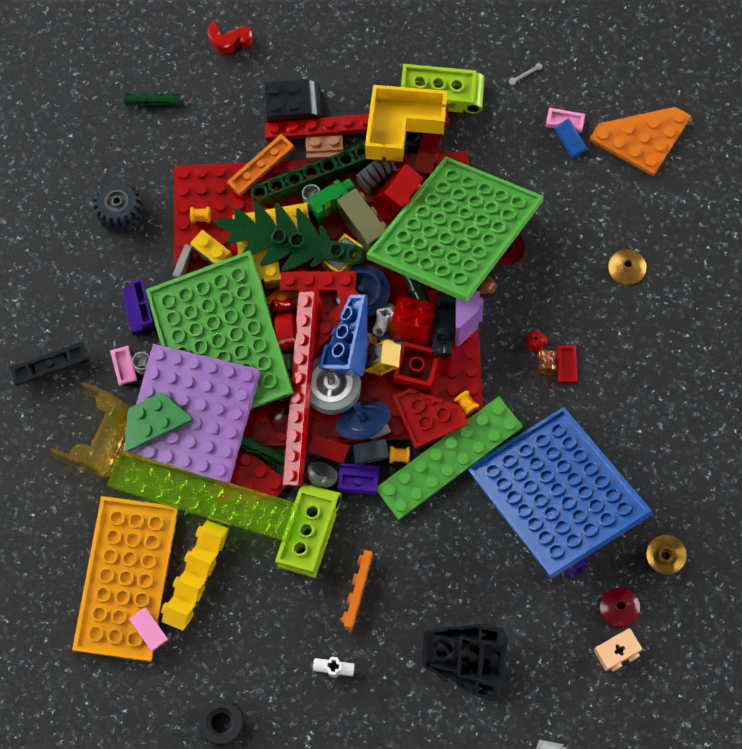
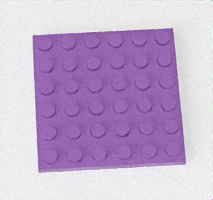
M153 344L136 404L162 392L190 415L194 421L129 452L125 451L124 445L122 455L230 483L261 370Z

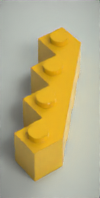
M209 520L203 526L198 527L195 535L198 537L196 546L192 551L187 552L184 562H186L185 570L180 577L177 576L173 583V588H175L173 597L169 602H165L162 607L163 623L183 631L191 621L194 614L192 611L196 602H199L203 594L207 577L211 576L216 564V557L219 551L223 549L229 528Z

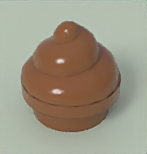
M489 275L480 284V294H492L496 291L495 288L498 285Z

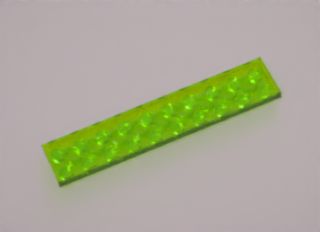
M123 450L120 452L107 483V486L111 489L286 543L301 508L300 504L232 483L201 476L192 471Z

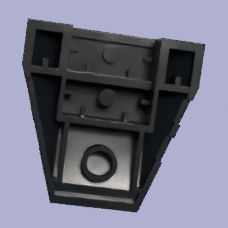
M488 624L425 629L422 667L442 678H449L456 682L455 685L461 688L463 686L472 691V694L476 697L497 702L506 674L508 636L503 628Z

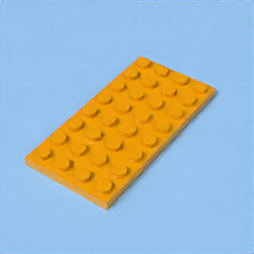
M101 496L72 648L74 652L152 662L153 652L129 618L145 607L156 623H159L179 510L178 506Z

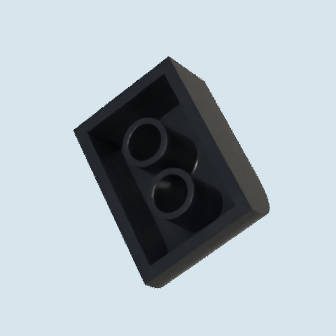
M292 80L264 83L267 122L323 118L321 90L317 82L312 80Z

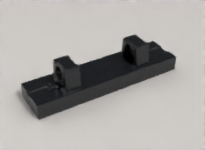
M439 290L437 293L432 356L451 358L456 298Z
M83 342L17 364L10 367L15 385L20 386L88 362L89 359Z

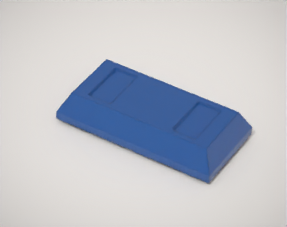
M569 118L553 127L572 159L588 150Z

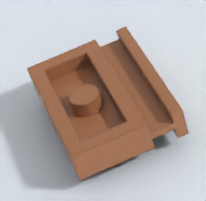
M342 135L306 137L307 163L316 162L343 151Z

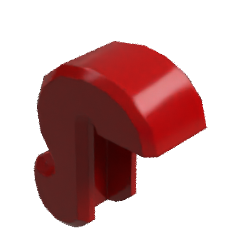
M215 21L209 25V41L218 53L230 54L236 50L239 44H241L243 49H246L253 43L252 31L247 26L243 25L221 35Z
M289 311L275 314V332L281 350L294 349L296 327L294 313Z

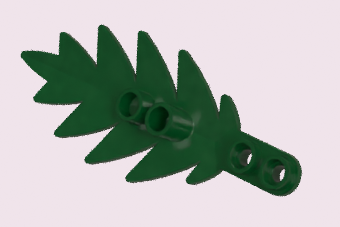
M257 202L254 203L255 222L237 208L234 209L235 219L214 220L215 224L231 232L226 240L228 243L250 240L242 253L250 250L254 255L270 248L260 262V266L272 264L289 254L291 255L283 265L282 271L299 267L313 259L310 264L312 268L321 264L325 259L358 265L365 259V251L360 246L330 240L326 229L322 225L320 226L319 236L311 221L299 208L296 209L297 230L290 216L277 202L275 203L276 224ZM337 249H341L339 255H335ZM359 253V257L354 259L353 254Z

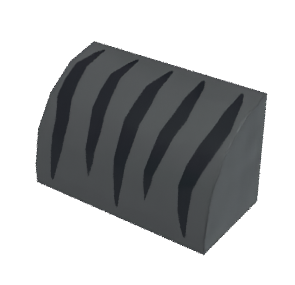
M383 157L382 160H374L357 174V184L371 196L388 181L396 170V166L393 161H387L386 157Z

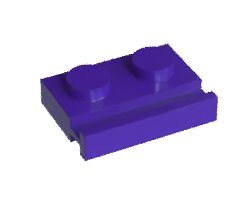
M340 463L337 491L376 495L379 466Z

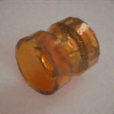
M553 350L537 352V359L539 360L538 373L552 374L557 372V365L555 364L556 352Z

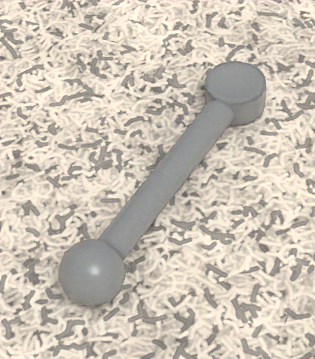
M537 63L534 68L516 78H510L509 84L513 86L516 84V81L536 70H541L542 64Z

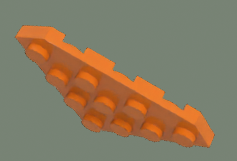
M676 107L599 123L589 141L654 176L689 122L691 115Z

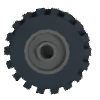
M112 181L109 182L108 186L103 185L102 190L97 191L98 196L94 197L95 212L101 225H105L107 230L112 228L113 232H117V230L125 232L124 229H132L131 226H136L138 224L137 220H141L143 205L138 191L135 190L132 184L129 186L128 182L125 181L123 184L121 181H116L113 184Z

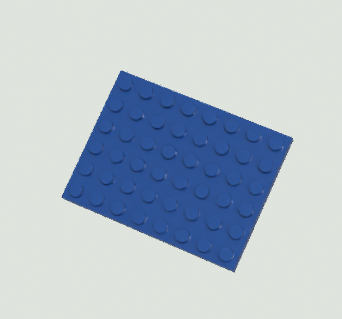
M564 407L488 453L467 468L472 478L551 579L653 515L652 510Z

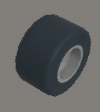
M386 439L372 440L353 445L356 464L380 461L390 456Z

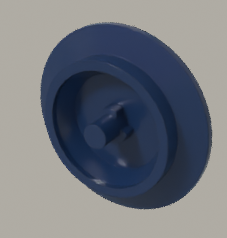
M368 265L349 269L348 271L357 272L356 291L360 295H367V302L369 304L367 306V318L376 315L378 309L386 306L390 297V284L387 277L379 269ZM335 292L336 300L339 305L341 302L338 293Z
M380 401L355 403L352 408L340 416L336 429L339 435L346 439L365 440L378 434L389 421L390 409L385 403Z

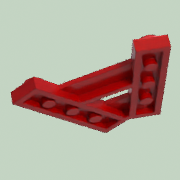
M356 271L281 272V292L338 293L341 303L328 315L326 314L320 294L318 296L314 355L331 340L333 336L331 332L333 328H337L341 320L340 314L349 296L360 295L356 291Z

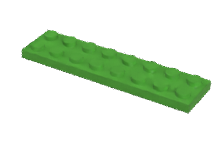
M500 396L467 419L468 426L446 435L377 486V493L398 520L523 428Z

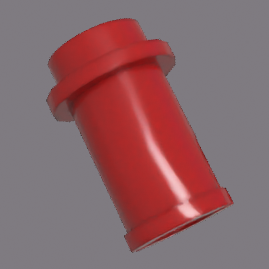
M274 299L270 302L269 308L275 314L283 311H294L295 302L292 299Z

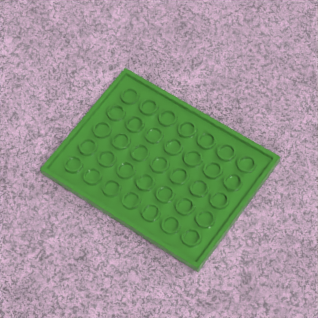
M445 156L411 198L410 203L406 204L367 252V259L464 302H468L542 204L543 196Z
M250 250L146 289L161 346L261 370L251 409L294 393L282 350L276 337L275 327L255 260Z

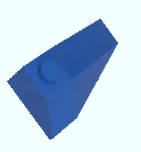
M350 295L340 314L341 320L337 328H333L331 332L333 336L329 344H325L319 369L347 376H363L367 360V295Z

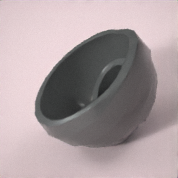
M312 462L307 468V478L313 486L328 488L337 481V471L325 462Z

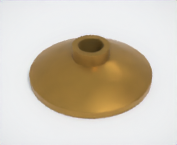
M625 249L616 252L611 257L608 269L610 276L617 283L627 286L634 285L643 279L646 273V262L638 252ZM625 263H630L631 267H626Z
M662 535L651 541L647 548L646 556L649 565L656 572L668 575L678 572L684 566L687 554L683 543L679 539L670 535ZM667 553L669 559H663L662 554Z

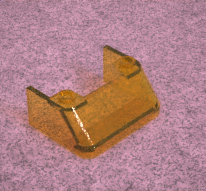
M83 382L82 387L85 392L96 398V405L100 410L106 412L90 446L81 443L76 444L69 454L52 447L50 452L57 460L96 476L107 477L112 472L125 445L127 412L131 406L110 392Z

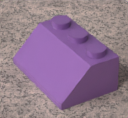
M475 291L468 302L456 298L455 346H460L478 329L479 322H482L483 298H480V291Z

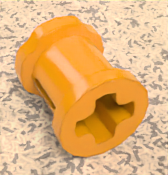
M191 207V224L195 222L210 223V207L204 209Z
M468 390L462 392L454 399L455 403H458L464 410L465 416L470 415L479 408V405L475 404L469 396Z
M390 446L389 463H409L410 447L402 449Z

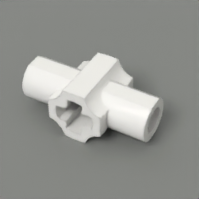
M386 304L384 308L377 310L376 322L373 327V333L376 336L381 337L385 332L390 331L391 320L395 310L393 304Z
M331 657L329 660L315 658L313 671L328 673L333 678H337L338 675L353 677L355 664L340 662L337 657ZM332 663H336L337 667H339V669H335V672H332L329 665L332 666Z

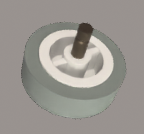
M318 357L313 361L310 406L316 411L328 415L346 412L353 407L360 396V376H347L319 369L321 357Z

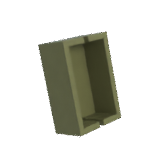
M355 188L337 199L338 215L367 253L388 227L383 221H379L376 210L368 206L365 195L362 192L359 193Z

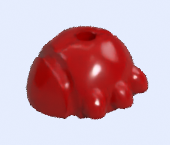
M532 330L530 334H525L526 345L529 351H543V347L546 346L548 341L545 334L539 330Z

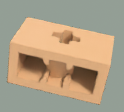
M630 628L594 649L605 671L611 669L612 672L623 666L622 662L626 660L631 662L640 657L639 653L642 651V647ZM616 647L618 650L623 649L622 656L614 653Z

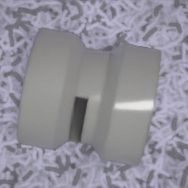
M314 184L306 185L302 190L303 202L307 203L308 198L320 191L319 187Z
M138 352L132 357V365L140 375L145 374L150 357L145 352Z

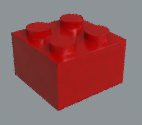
M405 164L393 172L374 200L390 213L396 210L400 211L406 204L410 203L411 199L409 197L422 186L420 182L423 177Z
M399 296L391 320L389 338L427 346L434 322L436 303Z
M403 341L400 350L399 367L395 369L393 375V384L431 393L440 357L432 356V348Z

